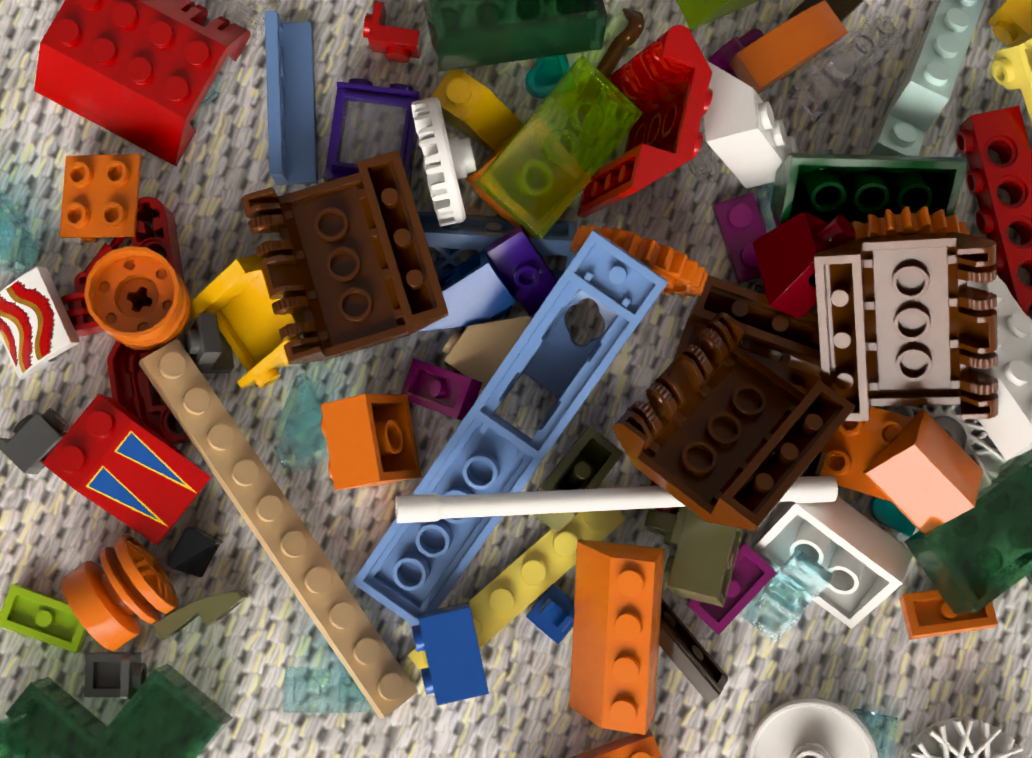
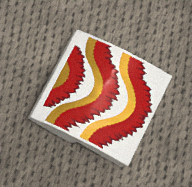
M36 266L0 291V337L19 380L31 376L55 363L56 356L80 343L47 267Z

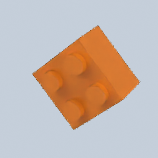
M361 394L320 404L322 411L321 428L326 437L329 453L328 471L333 480L335 490L375 487L422 477L408 395Z

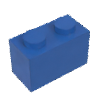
M469 601L420 612L418 614L419 625L412 626V632L417 652L424 650L426 652L429 667L421 669L426 695L434 693L438 706L489 694Z

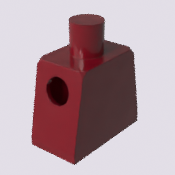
M808 212L799 213L753 242L769 306L800 319L817 303L814 254L842 245L855 236L852 224L845 217L837 215L827 223Z

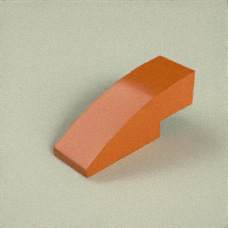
M824 0L779 25L736 53L729 66L739 80L753 87L756 93L760 94L780 79L783 80L847 36L849 32Z

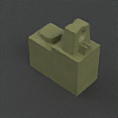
M589 426L573 443L536 491L596 489L622 456L623 452ZM578 512L533 515L541 523L558 533Z
M675 507L672 509V513L648 509L644 526L650 532L664 535L663 543L673 546L676 551L675 556L670 555L665 565L664 580L668 581L667 587L676 596L724 607L744 529L706 522L687 507Z

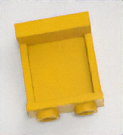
M257 255L236 259L192 300L191 316L194 320H196L199 313H216L219 330L247 371L237 381L241 389L256 384L261 389L270 385L281 376L278 370L284 365L290 366L284 345L294 340H281L279 329L291 323L305 322L302 313L274 314L272 303L277 300L269 298L260 267V262L264 259L258 258Z

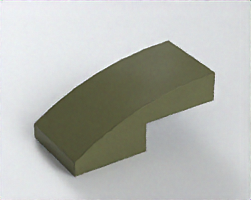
M245 590L209 596L179 608L152 627L161 639L165 640L176 635L198 616L209 626L217 623L249 596Z

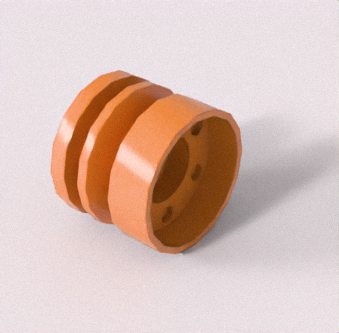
M126 246L110 251L95 263L86 278L84 297L89 314L116 341L131 349L151 351L161 348L178 338L190 320L192 301L186 284L162 255L147 247ZM148 297L152 301L151 306H143L139 310L136 307L137 302H145Z
M124 534L116 539L114 548L105 547L100 551L99 557L102 567L93 561H85L64 576L61 582L64 596L81 625L98 643L111 651L120 649L141 634L142 626L139 617L149 624H154L161 619V612L164 614L170 613L178 607L179 603L175 589L162 565L137 539L129 534Z

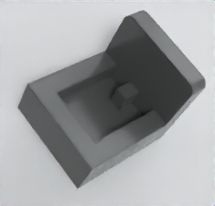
M199 313L192 327L186 330L185 350L201 373H231L234 369L232 348L223 334L219 332L216 313Z
M142 652L86 653L84 697H120V700H131L140 696V690L145 688L147 681V666L145 663H141Z

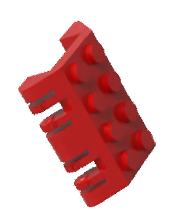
M65 0L40 42L34 91L177 166L196 133L195 129L190 125L193 116L228 55L236 62L251 33L235 23L230 24V21L222 16L202 27L206 22L208 9L199 4L195 6V2L191 0Z
M683 25L671 27L656 42L653 41L630 59L627 65L624 64L610 76L604 99L634 108L625 151L620 157L587 176L591 182L582 191L577 216L586 218L643 189L692 160L698 154L703 140V133L699 131L702 115L709 109L713 96V90L709 88L712 71L687 27Z

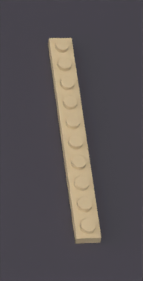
M175 339L142 358L139 362L140 367L380 719L387 717L418 692L179 339Z

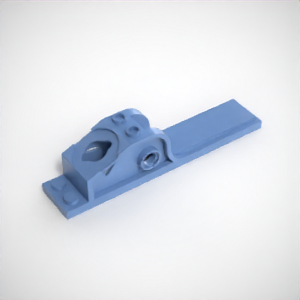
M594 229L412 495L438 494L440 496L521 492L669 280ZM590 298L596 301L599 306V313L604 319L605 329L600 337L590 340L586 345H580L572 339L571 330L566 323V312L571 306L579 304L581 300ZM523 373L559 397L532 438L495 414ZM503 516L446 518L432 522L397 523L395 519L352 583L411 625H419L418 614L439 608Z

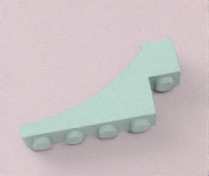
M938 0L910 65L865 155L918 156L927 131L950 99L985 0Z

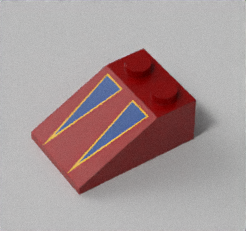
M99 393L42 462L43 465L74 490L155 545L160 544L212 479L209 473L117 400Z

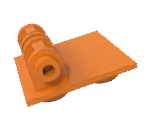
M142 155L66 156L59 237L81 238L82 242L97 243L98 238L136 237Z
M871 406L869 421H844L821 451L827 453L820 476L833 475L839 486L890 501L863 471L913 418Z

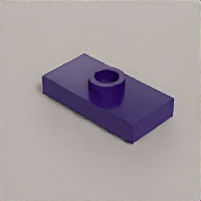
M520 225L486 246L485 251L528 314L532 316L537 313L558 280Z

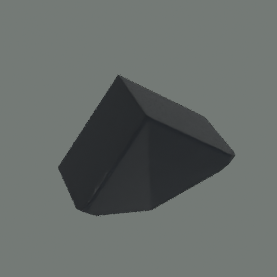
M187 527L184 529L170 555L167 566L190 575L203 577L215 552L223 541L197 527Z

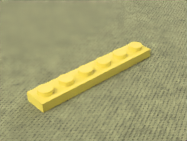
M621 511L578 512L558 533L550 529L471 598L469 604L479 649L576 564L577 541L579 539L602 541L627 519ZM414 648L407 655L420 671L423 668L429 667L425 650L417 652L416 648Z

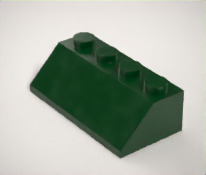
M790 153L776 171L770 208L776 227L804 212H808L827 223L837 215H841L851 224L854 221L863 224L868 223L869 214L882 218L887 209L893 211L894 215L901 214L902 210L908 206L911 213H917L924 206L928 207L929 215L943 209L945 217L954 215L968 161L966 158Z

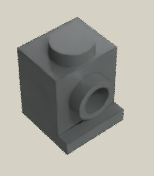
M51 408L44 414L28 415L15 426L13 430L15 435L11 439L0 437V450L23 473L38 474L45 467L42 462L67 433L64 429L68 426V423Z

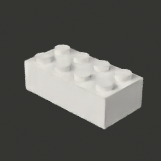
M997 275L996 280L989 283H972V281H967V286L997 295V306L993 309L997 311L998 348L994 351L998 354L997 366L990 369L969 367V369L990 375V377L997 378L998 390L995 392L998 395V415L990 419L978 420L1004 459L1008 461L1032 449V320L1023 312L1009 292L1007 285Z

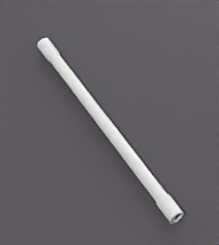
M833 475L799 477L779 502H834L838 496L836 478ZM660 486L440 496L438 494L395 496L397 523L432 522L446 518L686 507Z

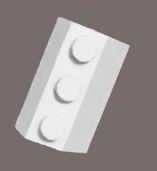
M707 61L712 71L709 88L713 90V96L709 109L703 115L706 142L746 189L775 182L777 169L790 153H798L794 137L786 135L782 120L774 118L770 103L768 101L763 102L753 87Z
M838 496L834 502H785L751 548L780 576L851 629L903 583L914 553Z

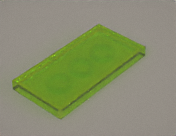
M582 55L573 63L475 183L537 240L542 239L643 113Z

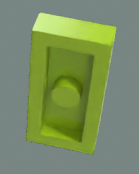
M18 583L11 584L0 612L1 627L73 653L81 652L88 631L81 625L67 601Z

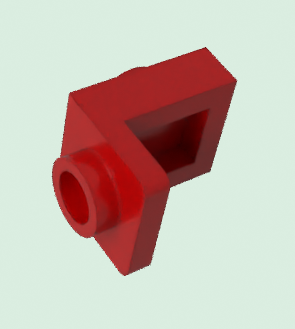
M375 1L373 13H366L363 26V37L368 38L372 52L384 53L387 59L400 63L409 62L410 57L420 59L422 49L420 31L386 26L384 3Z

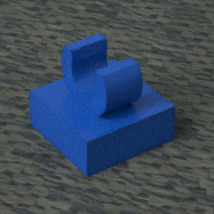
M552 584L526 617L554 642L559 644L573 628L574 601Z

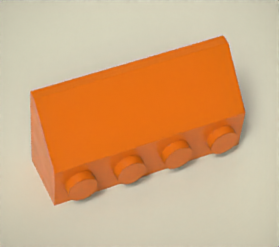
M579 539L577 541L569 707L602 729L645 735L655 716L665 549Z

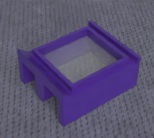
M359 78L349 79V83L337 81L326 168L322 176L323 180L328 182L358 173V161L399 150L409 186H411L418 136L411 104L414 101L421 100L420 92L414 91V88L409 85L399 83L390 84L389 88L373 86L372 82Z

